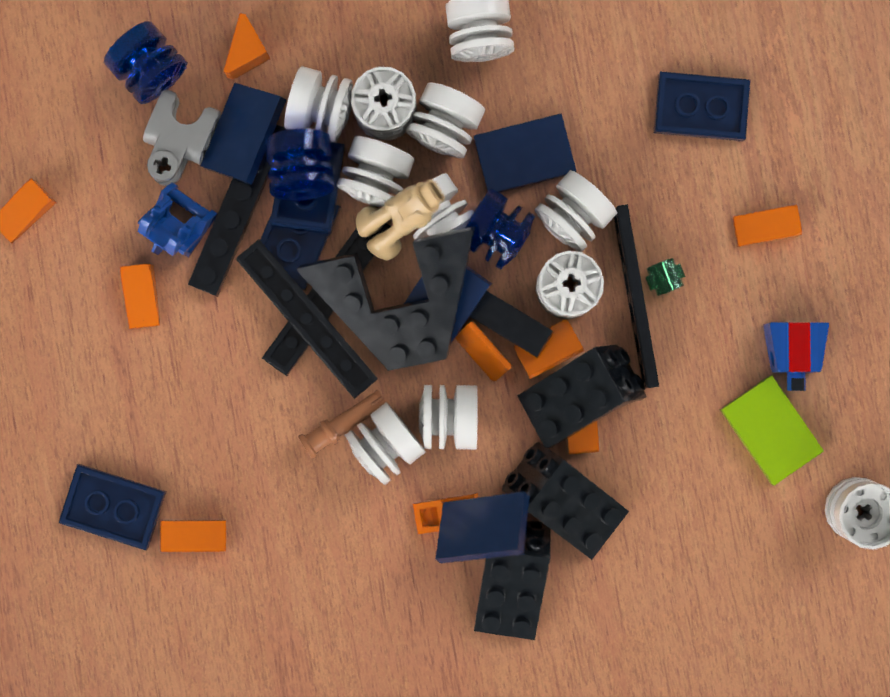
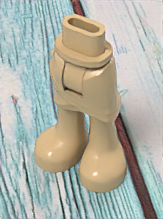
M432 179L409 186L385 201V206L382 208L368 206L358 212L356 217L358 234L364 238L369 237L381 230L384 224L392 219L393 226L367 242V249L373 255L383 260H391L399 254L401 250L400 239L404 235L410 234L416 228L425 227L432 220V215L439 209V204L444 201V195L437 183Z

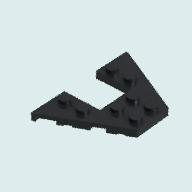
M475 226L415 239L412 242L428 295V299L374 310L358 253L300 265L297 270L388 371L445 360L449 355L452 332L455 327V318L461 299Z

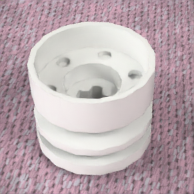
M450 0L446 3L447 25L452 30H459L449 36L450 44L454 45L451 47V59L462 62H484L501 58L514 52V41L509 39L513 34L512 28L502 25L511 18L509 0Z
M301 66L296 73L290 90L284 119L285 129L306 134L312 122L316 123L315 134L317 138L321 139L327 127H329L327 139L336 143L349 119L352 107L353 81L344 78L337 90L338 77L332 75L326 86L323 87L321 71Z
M376 67L362 74L352 89L351 105L358 126L367 135L377 140H392L403 136L409 123L414 122L412 116L417 110L416 93L412 82L403 72L392 67ZM382 95H386L388 99L387 106L381 107L379 102Z
M429 82L419 100V103L429 111V114L414 112L412 118L418 124L409 123L406 133L421 145L436 153L464 158L467 149L462 144H470L472 137L462 128L477 129L485 113V108L479 102L460 91L442 84Z
M355 136L348 157L359 164L358 168L343 167V174L354 180L339 178L337 187L358 201L372 206L383 207L385 206V201L393 197L388 192L398 194L403 190L400 185L393 182V178L408 179L415 159L410 154L389 144L367 137Z
M570 170L556 186L563 199L560 200L548 194L545 197V201L549 207L540 203L534 211L542 220L546 229L555 238L574 250L582 252L587 247L583 238L592 242L596 237L589 224L591 223L603 229L617 214V211L608 198L591 182L575 171Z
M447 173L432 179L442 191L444 201L439 204V209L432 215V220L425 227L418 228L413 234L414 239L467 228L476 218L473 210H469L459 216V213L468 205L466 200L458 201L454 204L450 203L458 189Z
M566 251L556 254L545 263L537 277L535 290L538 301L546 312L557 318L572 319L582 316L598 303L603 294L604 279L601 268L593 258L582 252ZM568 276L572 277L573 282H578V286L573 289V292H569V288L563 287L562 284L568 279Z
M424 385V392L419 402V432L423 440L424 449H432V435H439V449L445 448L447 436H454L456 449L477 450V385H457L454 399H447L444 385H440V399H432V385Z
M387 402L370 414L376 426L374 430L371 431L361 422L357 425L364 438L360 440L352 430L345 434L352 453L370 475L379 479L384 485L391 481L389 475L384 470L386 466L396 475L401 473L395 461L397 457L400 456L411 465L426 453L419 441Z
M860 477L844 479L835 485L827 496L825 504L827 522L833 531L861 548L877 549L890 544V489L870 479ZM858 505H861V509L864 511L862 515H858L859 512L856 510Z

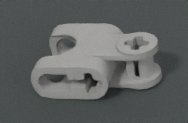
M168 89L161 92L143 135V142L154 146L147 163L148 172L157 183L163 186H168L172 182L176 184L180 180L188 160L201 165L221 117L219 110L207 107L193 124L179 123L176 120V113L180 104L175 92ZM168 164L171 167L170 171L164 170L162 173L159 167Z

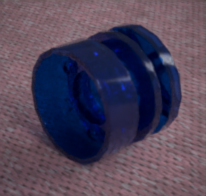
M151 21L142 22L126 31L109 48L103 62L119 81L126 80L125 88L130 93H133V97L140 104H147L155 100L162 91L171 88L182 76L188 64L181 54H177L178 51L173 45L165 46V36Z
M298 128L277 132L267 138L265 141L267 161L269 165L273 166L268 172V177L271 181L269 189L272 196L284 200H308L323 197L334 191L335 181L332 177L334 169L331 164L327 163L332 159L331 138L328 133L317 129Z
M491 188L465 228L475 226L470 251L475 253L483 244H486L489 248L485 261L489 263L497 251L502 255L495 267L502 271L505 265L512 259H515L526 242L536 216L529 212L522 223H520L516 219L523 207L519 205L510 215L504 213V210L507 206L508 198Z

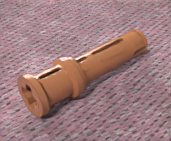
M376 390L373 394L330 422L322 420L320 426L307 435H299L298 438L311 458L315 459L317 453L328 445L338 444L339 436L369 418L370 414L385 403L384 399L372 405L373 402L382 397L379 391Z

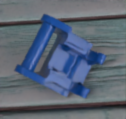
M172 182L161 191L156 205L138 221V232L154 243L151 252L157 255L164 250L172 256L179 252L189 257L205 235L207 229L215 221L218 213L214 210L208 211L179 191L178 185ZM173 201L194 215L185 224L169 212Z

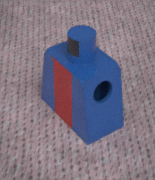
M770 322L764 324L772 373H787V391H806V373L821 372L829 323Z

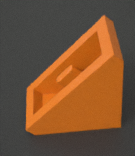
M242 13L239 14L223 71L227 78L233 80L270 60L248 17Z

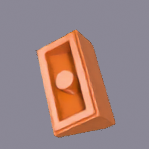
M567 319L549 327L554 333L538 358L514 345L515 353L530 379L584 352L582 344Z
M469 322L456 336L458 343L493 382L497 381L512 368V365L474 322Z

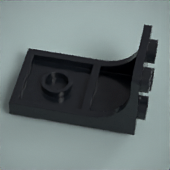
M618 345L594 347L517 395L545 448L550 449L607 414L646 398L645 384L640 376L633 372L629 364L630 357L622 347Z
M540 442L535 443L533 447L526 451L523 460L506 477L505 483L502 486V491L506 494L525 491L530 496L528 512L591 560L629 512L568 462L547 447L545 448Z
M536 520L527 521L523 554L485 559L474 625L475 632L535 640L550 563L551 529L544 523Z

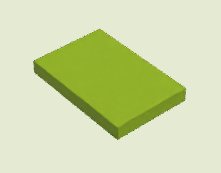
M772 375L720 409L773 486L824 452Z

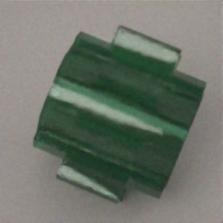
M673 258L647 268L649 276L645 277L650 291L655 289L657 296L684 286L682 278L686 277L681 264L676 265Z

